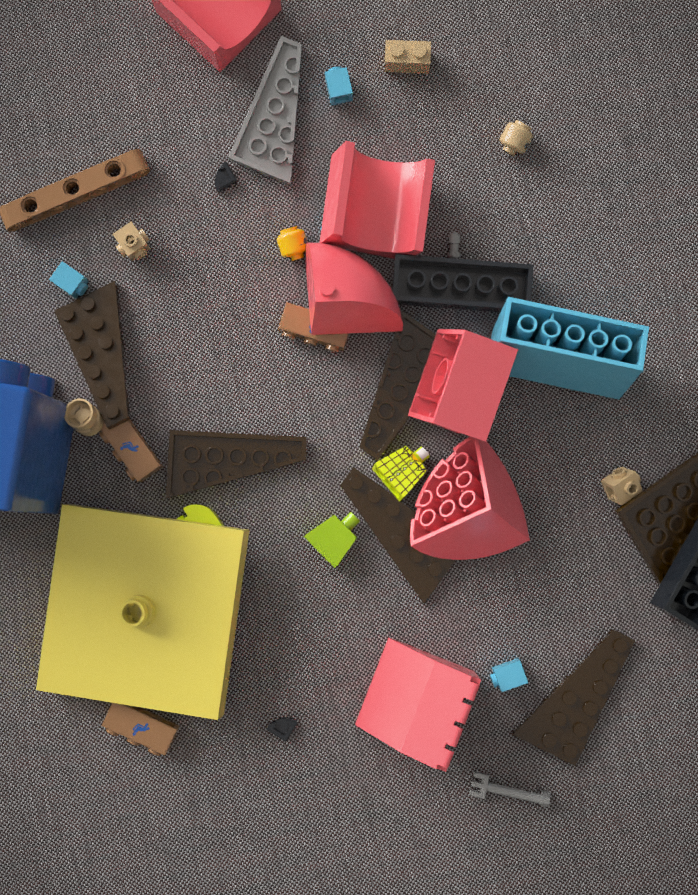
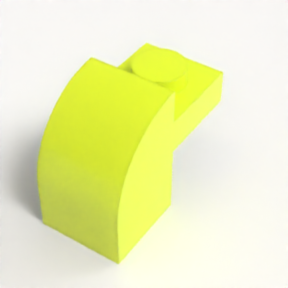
M203 505L186 506L183 510L187 517L185 518L182 515L177 518L179 520L224 526L218 515L211 508Z

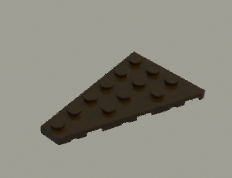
M698 453L615 510L658 585L661 584L698 519Z

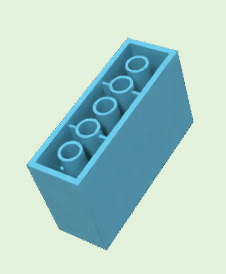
M507 297L492 330L491 339L518 349L509 375L510 377L619 400L643 372L649 327Z

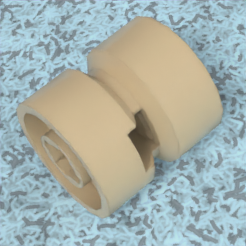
M77 398L66 406L65 421L80 434L92 436L97 434L103 427L104 420L100 411L89 401Z

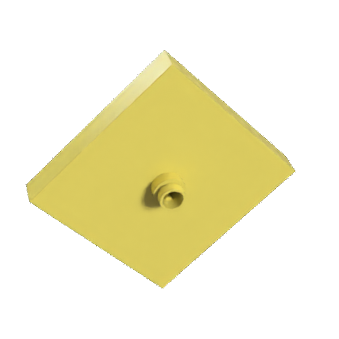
M62 504L36 690L214 720L220 719L225 712L249 530L75 504Z

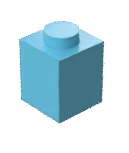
M332 67L325 72V81L331 105L353 101V92L347 67Z
M63 261L49 278L52 283L75 299L78 296H82L88 288L87 283L89 280Z
M518 658L491 667L493 674H490L494 688L499 687L501 692L528 683L521 661Z

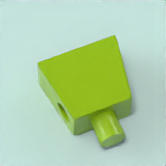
M352 512L342 521L333 515L304 537L335 568L357 537L351 530L360 520Z

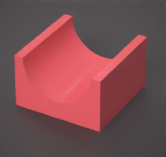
M152 0L157 14L219 72L282 10L280 0Z
M345 141L331 156L320 243L395 259L396 254L416 256L423 252L435 160L426 158L422 161L410 163L378 160L358 152L355 149V142Z
M438 329L408 416L486 442L518 349L468 330Z

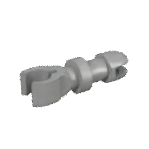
M452 232L448 237L450 252H447V257L458 259V257H461L459 252L460 235L457 232Z

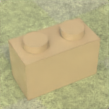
M386 40L384 72L429 74L431 42Z

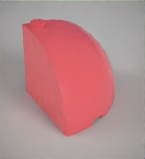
M306 243L305 263L311 335L399 332L403 330V321L398 301L391 287L378 270L360 256L341 247L324 243Z
M473 437L466 438L453 448L455 452L446 460L442 459L425 481L415 504L417 511L415 519L411 520L410 528L411 547L432 557L451 560L477 559L502 553L530 541L519 495L502 461L487 441L485 442Z

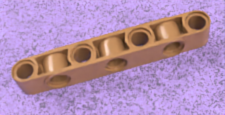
M134 149L4 204L0 207V216L8 232L17 231L144 177L150 172V168L142 150ZM121 169L118 176H111L113 170ZM73 187H79V191L76 194H70V190ZM37 204V209L30 213L29 207Z

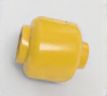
M297 226L280 231L281 235L277 237V243L282 257H290L291 261L303 258V253L306 252V243L308 242L305 231L298 229Z

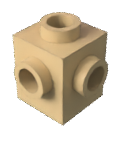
M132 221L113 233V236L119 243L116 248L123 258L128 256L131 261L135 259L140 260L151 249L146 243L150 240L143 229L138 231Z
M623 466L616 468L610 475L601 480L607 498L619 505H623L643 491L640 485L641 479L637 472Z

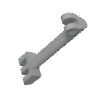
M478 771L473 772V777L482 780L481 782L472 780L471 786L480 788V790H470L469 795L485 799L487 791L549 807L551 792L542 790L541 794L503 786L488 782L490 774Z

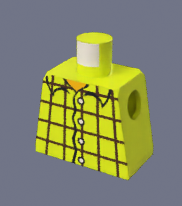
M405 446L376 462L372 470L400 502L427 471L422 463L430 456L423 447L418 448L412 453Z

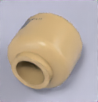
M518 120L515 123H508L499 139L500 143L504 145L502 150L513 156L516 152L519 154L525 153L533 139V134L530 132L532 128Z

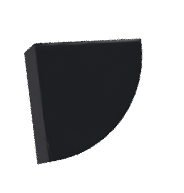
M226 161L219 166L215 176V187L218 193L237 183V179Z
M288 717L279 718L273 721L266 730L286 742L297 725L298 720Z

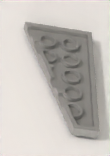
M281 36L228 158L232 162L291 186L302 44Z

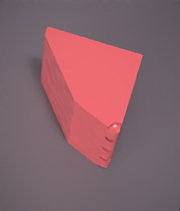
M388 637L355 725L397 751L430 767L446 772L454 755V752L446 749V746L448 744L452 747H457L463 728L455 725V722L466 723L472 705L463 701L465 698L471 701L475 700L481 679L473 670Z

